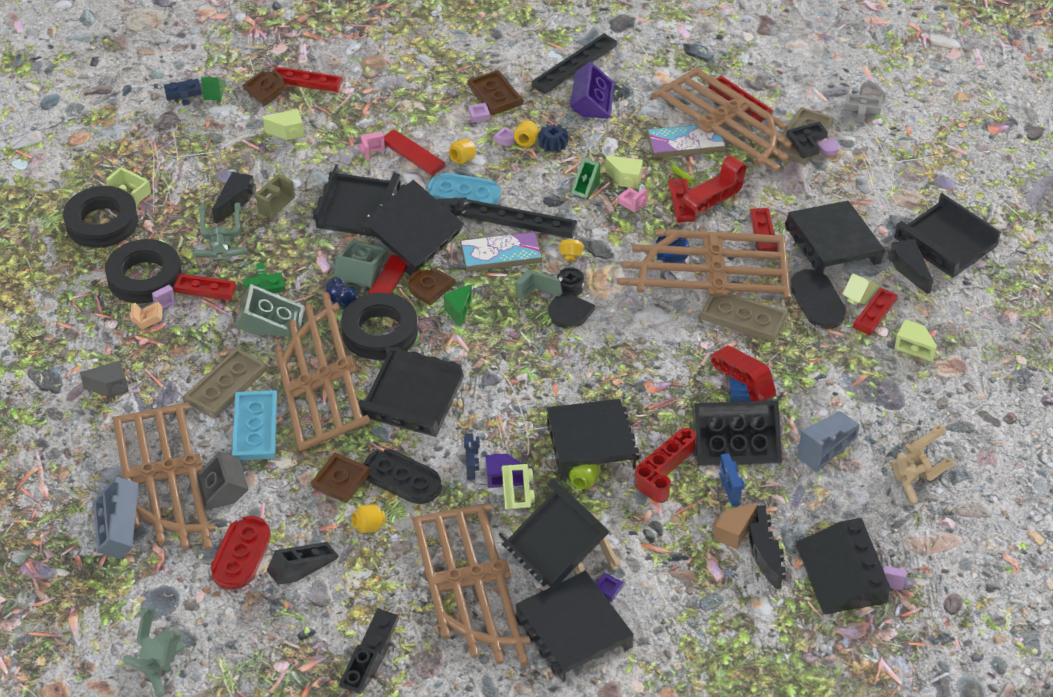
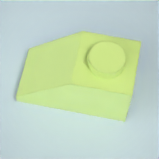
M298 109L262 116L266 133L285 140L304 137L303 122Z
M606 155L605 172L619 186L638 189L642 177L643 160Z
M852 273L842 295L848 297L846 301L856 306L858 303L865 305L879 289L880 285Z
M905 319L897 334L894 349L933 362L937 345L925 326Z

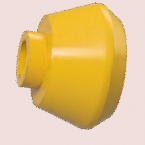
M565 239L561 240L558 244L560 254L564 257L565 261H576L584 250L583 243L578 240Z

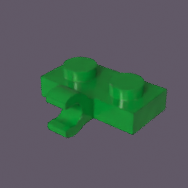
M264 262L256 263L257 277L243 279L245 292L250 284L272 293L286 291L282 272L266 275Z

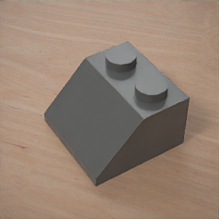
M221 451L197 473L205 510L236 503L249 490L240 459Z

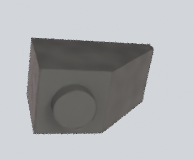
M120 361L80 372L83 388L107 397L129 392Z

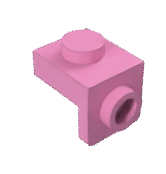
M382 131L361 136L359 151L361 155L364 154L366 160H370L369 153L385 150Z
M628 188L618 196L617 203L635 213L647 204V190L644 188L638 193Z

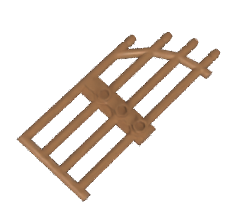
M697 67L652 93L653 99L656 100L661 97L697 120L696 125L706 133L714 131L756 159L754 161L756 166H760L763 163L772 170L779 172L781 167L768 157L773 154L783 161H788L789 159L787 154L776 148V142L783 144L786 148H791L793 145L789 140L778 134L776 126L785 130L787 125ZM698 76L733 98V100L729 102L692 78ZM686 83L722 107L715 109L680 85ZM674 90L708 112L709 115L702 116L668 94V92ZM750 109L766 119L768 127L744 111ZM738 116L770 137L769 143L732 119ZM724 124L730 126L764 148L765 151L761 154L720 126Z
M656 229V236H665L666 238L656 245L642 246L636 244L632 246V251L648 253L643 261H622L623 268L640 269L638 278H617V284L637 286L638 293L644 292L646 286L708 290V295H713V297L727 296L728 291L783 293L784 300L792 298L785 236ZM678 238L703 239L704 248L668 245ZM723 240L778 243L779 252L724 249ZM658 253L705 256V265L652 261ZM724 257L780 260V269L725 266ZM647 270L706 273L707 282L646 279ZM726 274L781 276L782 286L727 283Z
M324 292L322 295L325 309L315 315L312 305L306 304L305 310L308 321L300 330H298L295 320L289 322L292 340L286 351L283 352V348L280 345L275 347L299 452L371 423L368 415L363 417L361 415L351 377L353 373L357 372L352 355L346 357L335 312L340 310L338 302L332 305L328 292ZM327 317L339 359L330 365L326 361L317 323ZM310 330L320 366L318 370L311 373L308 371L301 339ZM295 351L301 376L290 381L287 364ZM341 378H344L354 421L344 425L332 384ZM325 386L335 425L334 429L325 433L323 432L314 390ZM305 393L316 434L315 437L306 441L304 440L295 402L296 397Z
M189 402L112 417L122 476L124 479L138 484L146 483L152 513L137 504L134 528H138L140 525L139 516L154 525L156 539L160 545L165 543L164 529L178 532L180 546L183 550L189 549L187 533H201L205 550H211L210 532L216 531L215 523H207L197 472L203 468L200 453L193 454L184 411L190 410ZM176 413L185 456L172 459L163 415ZM155 417L164 461L151 463L143 419ZM134 421L143 465L130 467L122 424ZM189 474L199 524H185L176 480L177 476ZM168 480L176 523L161 518L155 481Z
M491 503L412 517L442 637L444 639L450 638L448 626L464 635L472 658L478 657L479 651L476 641L489 644L492 647L494 658L498 665L504 663L501 646H515L520 664L522 666L527 665L528 658L524 645H531L530 637L521 636L505 581V579L511 578L510 568L507 559L499 560L486 512L492 511ZM478 514L491 562L478 564L465 516ZM457 518L469 563L467 567L456 568L444 524L446 519ZM435 522L448 570L434 572L422 524ZM497 581L512 637H498L484 583ZM475 585L488 634L472 629L462 588ZM453 590L462 623L445 613L440 592Z

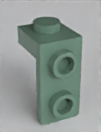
M529 269L514 282L517 296L522 300H525L535 289L557 296L562 294L558 278Z

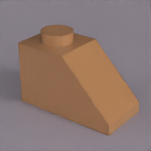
M750 504L725 510L721 517L716 518L713 523V540L738 549L750 528V523H753L755 520L757 505Z

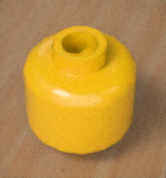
M529 120L520 122L514 131L516 143L522 147L532 146L539 135L538 126Z
M460 139L450 145L449 157L456 164L470 162L476 156V147L470 139Z
M376 504L358 506L355 512L352 513V525L361 534L378 532L381 530L382 524L385 523V513Z

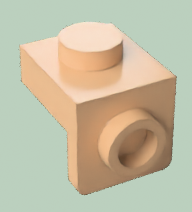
M156 302L141 309L136 303L131 304L130 318L133 323L144 329L162 321L163 306Z

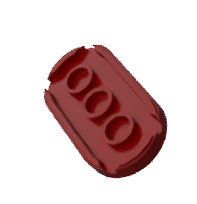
M257 516L242 517V520L238 522L236 520L229 526L211 564L212 578L218 586L225 589H239L248 585L253 580L271 540V531L264 519Z

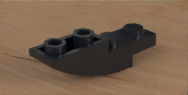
M757 505L756 523H750L749 528L750 547L763 575L776 589H781L782 580H786V568L781 566V562L784 561V551L779 549V540H773V533L768 530V527H771V515L767 514L766 505Z
M377 608L361 644H357L341 678L339 687L358 694L363 692L391 644L390 638L399 621L397 614Z

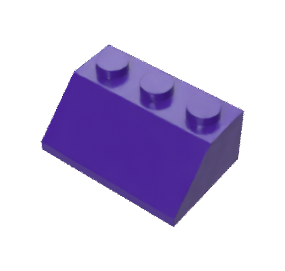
M590 61L575 72L570 107L582 117L610 118L615 82Z

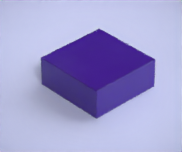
M605 572L596 582L610 602L615 599L623 588V581Z

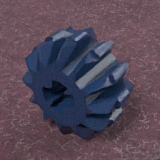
M547 124L546 127H541L538 141L540 148L544 149L545 152L551 151L553 153L557 151L560 153L561 150L566 149L569 136L567 129L562 128V125L556 126L554 124L550 126Z

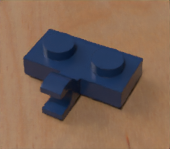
M199 78L164 84L167 101L181 98L183 106L190 105L189 97L202 95Z
M473 433L465 434L464 448L466 450L467 480L476 479L475 471H479V458H475V454H478V449L480 448V438L476 436L474 441Z

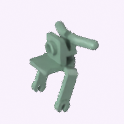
M235 203V229L229 230V228L219 227L213 228L210 231H205L204 205H199L201 236L204 239H209L211 250H194L193 256L212 258L213 260L231 259L232 256L246 254L247 249L245 247L231 248V242H235L234 238L240 235V203Z
M149 605L147 607L148 611L145 608L140 611L141 619L137 634L138 643L142 648L139 652L140 659L125 655L123 662L140 669L151 680L155 695L163 697L165 692L158 671L163 669L166 673L170 672V663L174 662L175 655L184 650V645L179 641L181 636L176 631L172 634L168 629L156 637L150 638L149 634L155 610Z

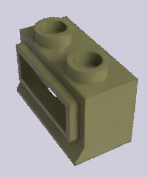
M278 174L257 191L254 196L257 200L258 213L271 219L295 198L293 181Z

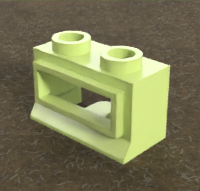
M120 167L106 178L107 186L121 188L128 192L127 187L133 189L130 195L135 200L136 207L151 193L150 183L146 178H142L123 167Z
M528 464L501 466L505 501L504 510L531 508V503H535L534 490H530L529 481H533L532 468L528 469ZM514 470H523L525 502L515 503L512 475Z

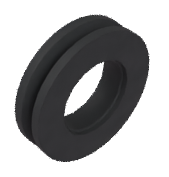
M96 186L80 191L66 203L63 210L67 234L74 242L86 247L102 248L118 244L127 239L138 225L135 200L125 190L113 186ZM98 209H112L119 213L115 219L105 224L94 225L83 221L87 214Z
M154 239L134 240L121 245L110 254L105 264V273L110 291L117 298L129 303L153 302L152 293L167 285H170L174 291L176 280L179 274H182L180 259L176 250L169 244ZM150 262L163 267L157 275L149 279L136 280L125 276L128 269L139 263Z
M371 293L361 296L345 308L341 317L342 337L345 345L351 352L366 359L385 360L387 356L386 346L399 347L407 351L415 343L418 335L417 313L414 307L406 299L391 293ZM379 316L389 317L399 323L396 330L381 336L370 335L360 329V326L365 321Z

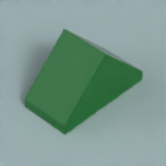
M201 77L204 100L222 101L226 81L215 77Z
M582 158L570 193L588 199L600 184V163Z
M466 285L444 294V309L458 326H462L471 304L472 285Z

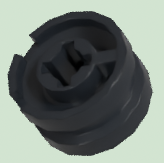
M567 267L560 270V273L557 274L563 291L574 296H578L583 292L584 274L582 271L574 267Z

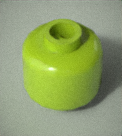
M587 464L572 467L569 472L571 483L578 489L592 488L600 474L599 466L597 464Z

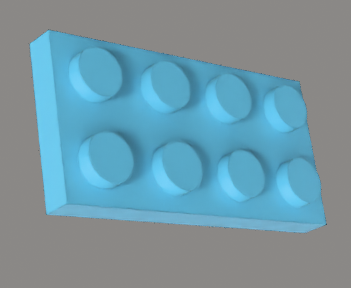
M277 390L235 392L232 456L240 460L275 459Z

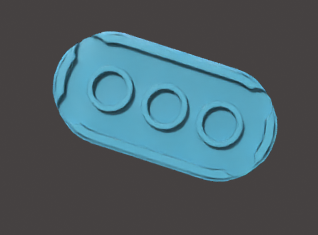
M443 173L439 174V177L431 178L428 182V193L435 199L467 197V200L496 205L501 200V188L497 186V183L489 179Z

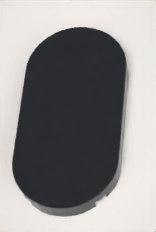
M805 269L795 273L791 280V291L808 321L815 326L816 324L821 326L823 329H833L840 326L845 319L846 308L830 279L824 273L823 276H819L814 269Z
M384 449V452L375 451L364 462V465L369 467L371 471L367 477L369 482L411 503H429L435 500L441 493L442 484L437 471L397 451Z

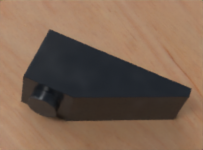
M231 173L212 208L214 223L218 224L235 212V203H240L242 207L249 202L251 196L256 192V184H254L252 175Z
M915 240L892 242L888 258L893 263L895 269L926 294L931 293L933 278Z
M328 542L279 549L274 551L266 571L278 585L292 583L337 560L339 555Z

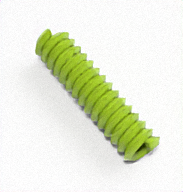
M675 165L671 167V171L682 179H687V182L690 184L694 183V177H691Z

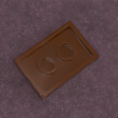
M499 70L467 80L468 87L481 103H486L491 115L523 105L522 97Z

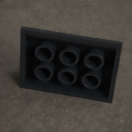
M778 401L694 403L692 414L693 430L696 433L697 466L720 465L721 455L727 453L730 454L732 461H735L737 465L782 463Z
M862 518L840 521L796 542L823 615L887 603L890 585Z

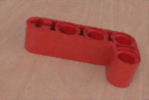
M731 155L726 157L722 163L720 174L686 192L681 200V204L695 214H700L737 194L744 183L747 170L746 164Z
M729 345L710 355V361L715 369L747 386L751 401H768L776 397V389L771 371L763 362Z
M690 428L678 430L635 468L634 485L640 492L657 503H664L669 499L671 481L667 475L694 452L695 431Z

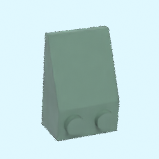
M352 240L336 256L333 278L339 279L342 283L352 282L357 283L360 287H371L376 281L389 251L374 244Z
M250 284L241 298L235 327L252 334L292 337L289 322L295 320L298 330H300L305 306Z

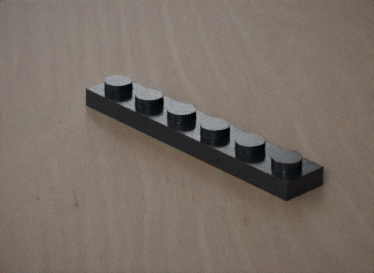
M605 33L532 80V87L546 94L573 76L581 67L590 61L594 62L615 48L617 40Z
M468 199L469 204L463 215L465 218L571 239L577 228V220Z

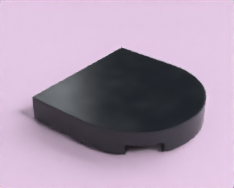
M562 290V294L556 296L549 304L548 314L551 322L558 327L567 328L576 325L578 327L594 312L595 305Z

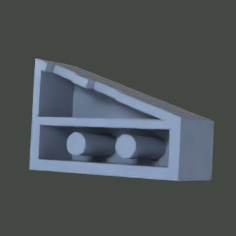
M841 411L801 431L797 458L814 471H819L857 439L860 424Z
M116 476L93 501L98 553L121 559L131 550L138 483Z

